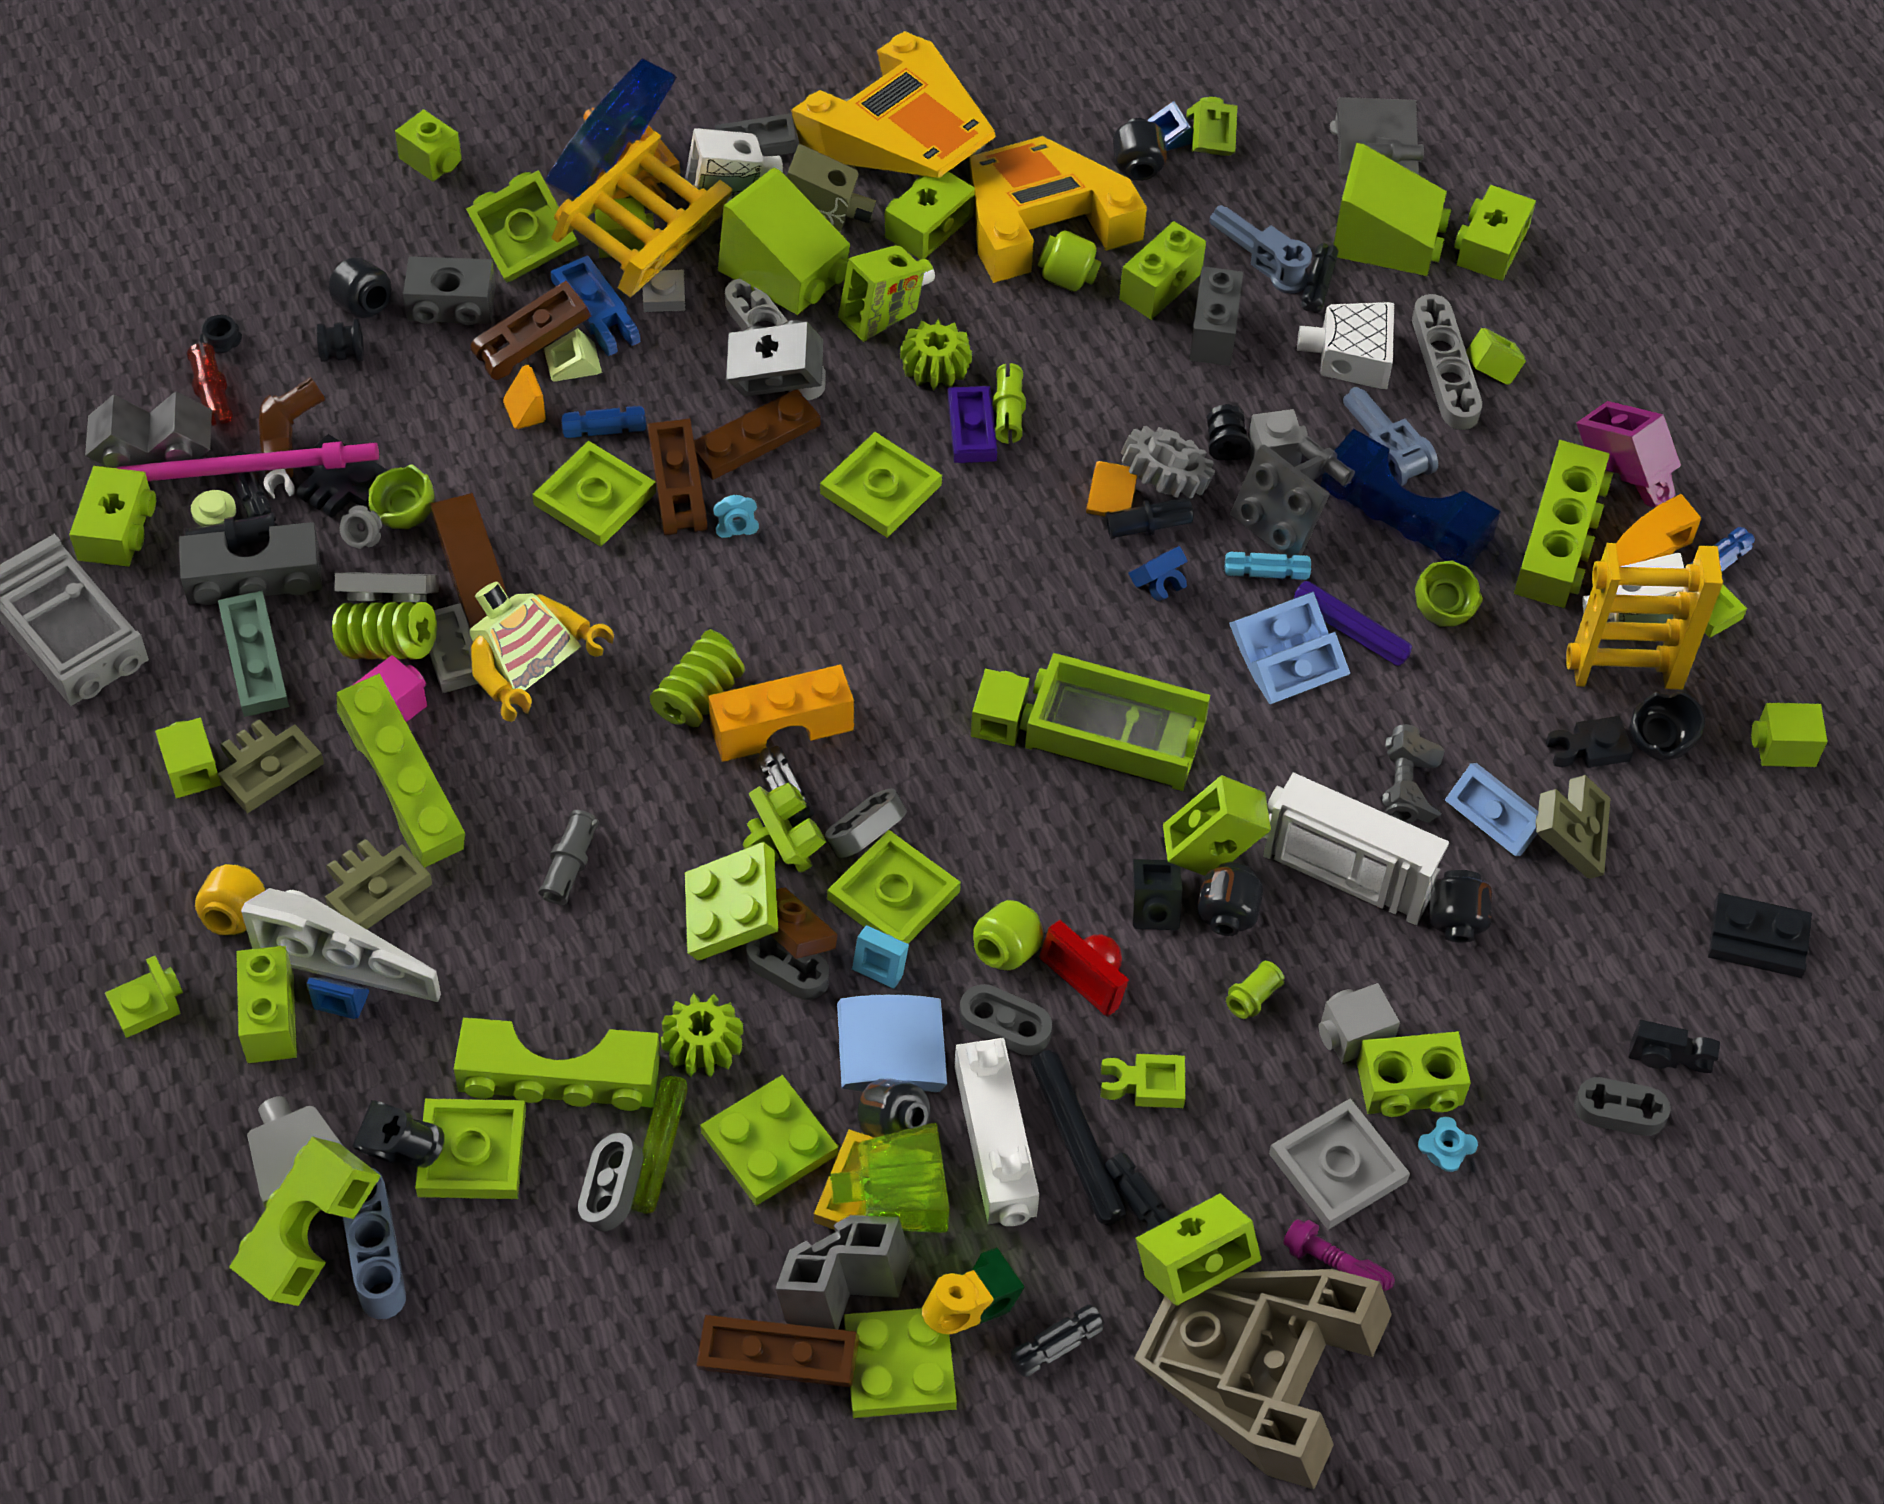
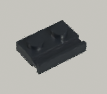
M1718 892L1714 903L1708 958L1802 978L1807 966L1805 963L1809 948L1812 913Z

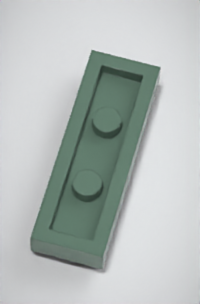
M263 591L218 600L243 716L246 717L289 707Z

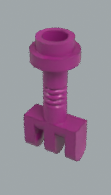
M1300 1219L1295 1220L1285 1235L1283 1245L1289 1248L1290 1255L1299 1260L1308 1253L1338 1271L1380 1281L1383 1291H1387L1394 1286L1395 1278L1390 1271L1369 1259L1360 1261L1336 1248V1246H1332L1331 1243L1317 1236L1319 1225L1309 1219L1305 1222Z

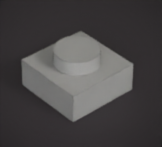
M661 270L643 286L644 312L685 311L684 270Z

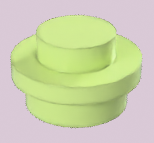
M210 490L201 493L194 499L191 505V513L194 521L204 527L224 523V518L234 517L236 505L233 497L227 492Z

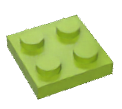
M874 432L820 483V494L888 538L942 486V474L877 432Z
M588 441L532 495L534 506L602 547L657 492L656 481Z
M888 830L827 890V900L863 927L866 925L909 944L960 892L961 882L892 831Z
M765 842L685 872L687 953L694 959L702 960L778 932L774 849Z
M783 1075L700 1125L701 1134L755 1206L838 1155L836 1143Z
M425 1099L423 1121L433 1123L442 1128L444 1132V1145L439 1157L432 1165L427 1168L418 1167L415 1187L417 1197L518 1199L526 1116L525 1100Z
M922 1308L844 1314L845 1330L855 1331L859 1335L852 1388L850 1387L853 1418L956 1410L957 1401L950 1335L941 1334L931 1329L924 1321Z

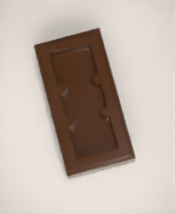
M786 887L776 889L778 932L770 935L795 959L836 949L838 934Z

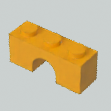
M841 664L709 695L710 726L722 762L761 753L766 748L768 738L774 732L788 726L805 727L810 741L854 730V699Z

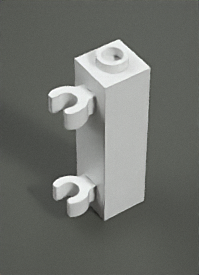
M1004 1038L958 1044L955 1051V1072L987 1223L1001 1222L1004 1226L1021 1225L1027 1222L1030 1217H1037L1039 1192Z

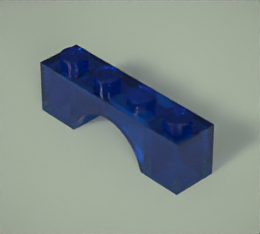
M1354 428L1334 450L1337 453V459L1354 470V476L1344 486L1327 472L1322 476L1321 486L1327 489L1333 497L1350 502L1362 509L1370 518L1381 520L1399 530L1408 540L1418 541L1434 550L1445 561H1454L1469 568L1495 535L1501 513L1500 510L1464 490L1443 498L1423 497L1406 490L1393 478L1388 466L1390 448Z

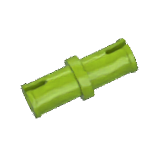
M1010 363L1009 377H1006V364H1002L996 370L997 392L993 396L992 407L996 413V439L1009 444V430H1012L1013 443L1022 438V414L1026 409V397L1022 393L1023 370L1020 366Z

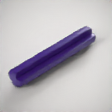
M1304 581L1297 588L1293 599L1314 592L1324 622L1396 666H1401L1408 659L1412 650V645L1408 641L1310 581Z

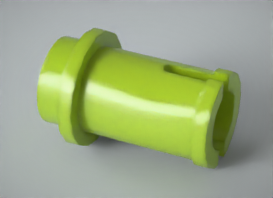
M1270 961L1261 962L1258 968L1241 984L1235 983L1229 988L1228 996L1226 997V1004L1229 1010L1241 1019H1246L1248 1016H1256L1261 1011V1004L1277 988L1284 984L1283 980L1285 978L1282 971Z

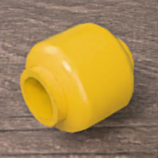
M230 864L218 866L208 875L196 896L195 909L204 926L213 933L219 935L243 933L247 931L241 912L243 905L264 892L265 888L258 876L246 867Z

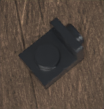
M1133 859V927L1135 929L1178 930L1180 928L1182 902L1181 866L1169 863L1168 860Z

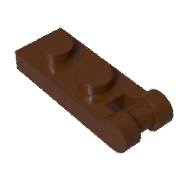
M566 280L476 337L471 343L470 349L479 361L485 362V370L493 380H499L508 376L513 366L590 318L591 315L587 306ZM505 343L508 344V346L498 351L500 346L504 345Z
M690 418L647 423L664 536L677 534L678 529L694 528V532L707 530L706 511ZM690 503L691 510L675 512L674 504Z

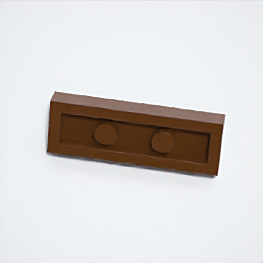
M798 389L793 390L695 439L697 462L709 477L714 480L821 426V416Z
M705 1315L696 1366L704 1371L852 1388L859 1335L855 1331Z

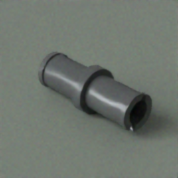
M573 810L571 812L560 843L555 844L551 850L550 858L552 863L538 891V894L543 896L542 899L547 902L565 905L568 902L569 894L578 872L583 871L587 865L588 856L586 852L595 830L599 826V820L595 819L593 814L583 810Z

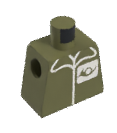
M798 144L787 178L840 233L847 217L870 223L877 200L854 193L859 175L857 170L804 145Z

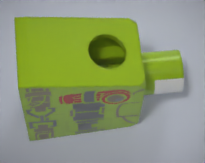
M897 245L849 258L838 318L863 342L917 310L921 287L933 282L935 278L933 266L927 259L916 261L905 249Z

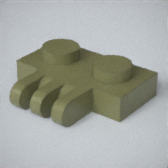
M259 719L251 724V728L258 739L254 740L245 729L236 734L238 742L243 747L241 750L229 739L220 744L224 754L233 763L218 773L220 783L247 814L324 764L322 753L295 724L275 736Z
M364 839L357 844L359 852L365 858L361 861L352 850H348L341 856L349 870L345 871L336 860L326 865L329 874L340 887L326 895L325 899L328 907L363 928L368 929L431 886V874L403 844L383 857L368 840Z

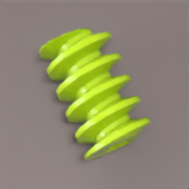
M381 602L371 603L370 605L367 603H356L355 605L343 603L337 608L333 616L332 631L338 650L349 659H387L391 655L397 659H422L429 654L434 646L437 636V620L432 606L426 602H417L415 605L412 602H403L400 605L396 602L386 603L385 605Z
M712 629L706 630L701 639L693 644L691 651L685 653L680 660V664L673 667L669 673L670 676L665 677L661 681L659 688L651 693L649 696L650 703L658 715L672 724L679 725L685 723L692 727H699L703 721L702 714H710L709 695L722 693L723 690H730L735 683L734 678L741 677L745 672L744 664L738 657L734 646L726 637Z

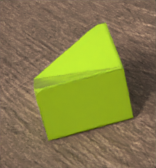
M1487 328L1479 330L1466 351L1468 359L1475 369L1508 385L1513 382L1526 362L1525 356L1515 343Z

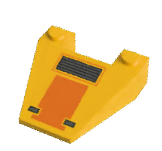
M906 31L894 36L890 42L877 50L882 77L850 100L845 101L819 90L816 93L810 94L806 100L791 109L799 144L846 165L940 178L996 137L994 129L934 44Z
M1044 136L969 156L971 186L975 188L974 220L977 251L993 283L1031 272L1034 239L1029 230L1085 214L1106 250L1143 240L1147 206L1132 181Z

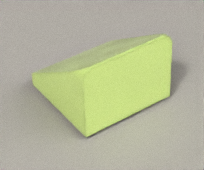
M578 328L544 348L550 377L553 382L602 373L595 343Z

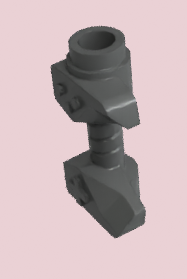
M1408 724L1398 725L1393 729L1392 735L1386 738L1385 745L1387 755L1395 763L1394 786L1383 793L1382 801L1386 807V814L1408 824L1416 821V819L1431 822L1442 813L1426 800L1418 785L1413 782V767L1436 768L1441 764L1445 751L1440 745L1420 737V731L1417 727Z

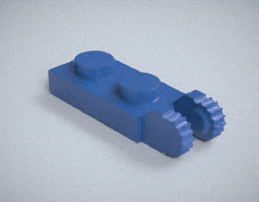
M589 256L582 257L551 271V280L555 286L567 280L587 306L591 317L582 323L591 335L594 334L597 343L606 355L610 356L618 352L616 340L608 327L617 324L620 333L629 345L633 346L641 342L639 330L628 315L627 307Z

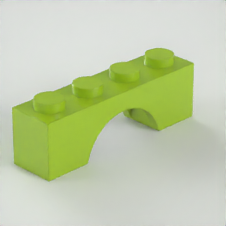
M380 673L337 692V713L357 750L366 756L378 775L395 812L399 829L413 856L425 868L463 850L465 831Z
M463 1018L454 1064L458 1092H465L467 1095L478 1099L491 1098L493 1095L514 1096L516 1099L525 1100L527 1103H536L542 1099L563 1100L565 1103L577 1107L588 1106L592 1102L612 1104L618 1109L627 1111L637 1110L641 1106L653 1107L661 1056L659 1034L609 1029L603 1040L588 1053L572 1059L553 1060L540 1057L529 1051L519 1041L512 1021Z

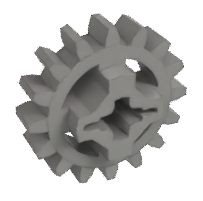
M1143 426L1142 431L1133 429L1121 451V454L1124 455L1122 463L1131 466L1129 469L1130 474L1138 475L1143 484L1151 483L1158 492L1171 494L1174 497H1178L1180 492L1188 498H1193L1195 493L1202 495L1215 473V470L1212 469L1214 462L1204 458L1207 453L1205 450L1199 449L1192 440L1185 441L1180 437L1179 433L1158 427L1156 432L1147 426Z

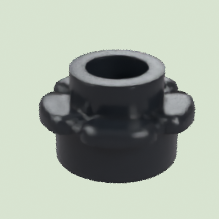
M214 315L204 321L200 343L204 348H210L213 353H226L241 343L242 334L238 332L239 326L231 317L227 315Z

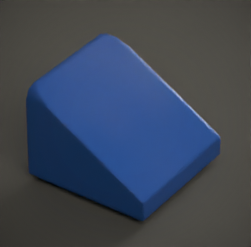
M1174 101L1147 120L1159 125L1163 130L1166 151L1193 143V127Z
M323 977L309 978L307 981L314 1009L351 1019L359 1018L368 997L369 988Z

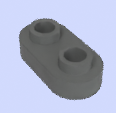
M986 984L969 988L961 998L960 1021L964 1028L972 1034L986 1040L1004 1038L1007 1049L1022 1055L1037 1054L1048 1046L1051 1039L1052 1020L1048 1012L1042 1007ZM980 1010H986L992 1015L989 1018L983 1019L976 1016L975 1013ZM1023 1029H1030L1035 1035L1024 1037L1019 1032Z
M614 1133L605 1137L597 1144L590 1158L578 1203V1211L581 1218L597 1231H609L616 1228L625 1220L631 1209L643 1163V1151L628 1135Z

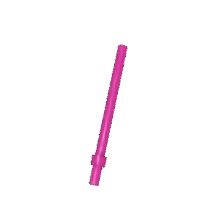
M342 442L323 443L322 448L117 466V469L143 471L146 473L148 481L324 465L326 469L344 468L346 463L379 460V448L377 443L344 446Z

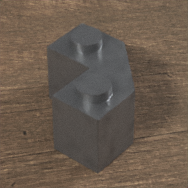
M177 391L151 412L113 394L88 415L85 456L109 468L199 459L210 450L212 409Z
M850 1215L834 1224L835 1232L814 1245L811 1246L806 1240L790 1249L775 1288L786 1324L839 1329L850 1295L899 1297L911 1260L900 1218Z

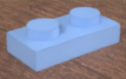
M1471 763L1445 799L1446 802L1514 856H1521L1538 834L1536 833L1535 823L1538 811L1477 763Z

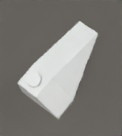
M269 888L243 905L241 912L252 949L286 946L291 966L294 969L436 1002L440 998L441 992L436 970L300 891L288 890L284 892Z

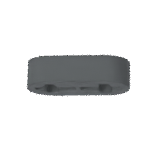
M895 789L879 791L834 823L826 831L825 838L835 856L838 858L851 856L864 849L898 823L907 813V809Z
M771 935L747 943V963L750 969L757 975L803 1000L818 998L826 992L829 986V966L820 954L795 959ZM771 947L776 948L777 957L768 955L765 959L760 958V949L768 951ZM811 969L816 971V980L808 978L805 982L800 981L799 971L804 974L809 973Z
M1593 1077L1585 1080L1580 1085L1574 1100V1110L1585 1123L1642 1136H1652L1659 1133L1664 1128L1671 1111L1669 1100L1658 1089L1602 1077ZM1593 1094L1602 1096V1103L1605 1104L1603 1109L1594 1108V1102L1591 1100ZM1641 1104L1650 1105V1112L1653 1113L1651 1119L1643 1117V1111L1639 1109Z

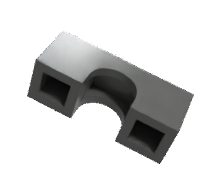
M314 522L269 527L270 541L268 546L260 554L252 557H238L230 553L225 532L179 536L180 575L187 603L212 605L221 599L263 591L264 596L287 593L303 595L309 591L322 590L320 547Z

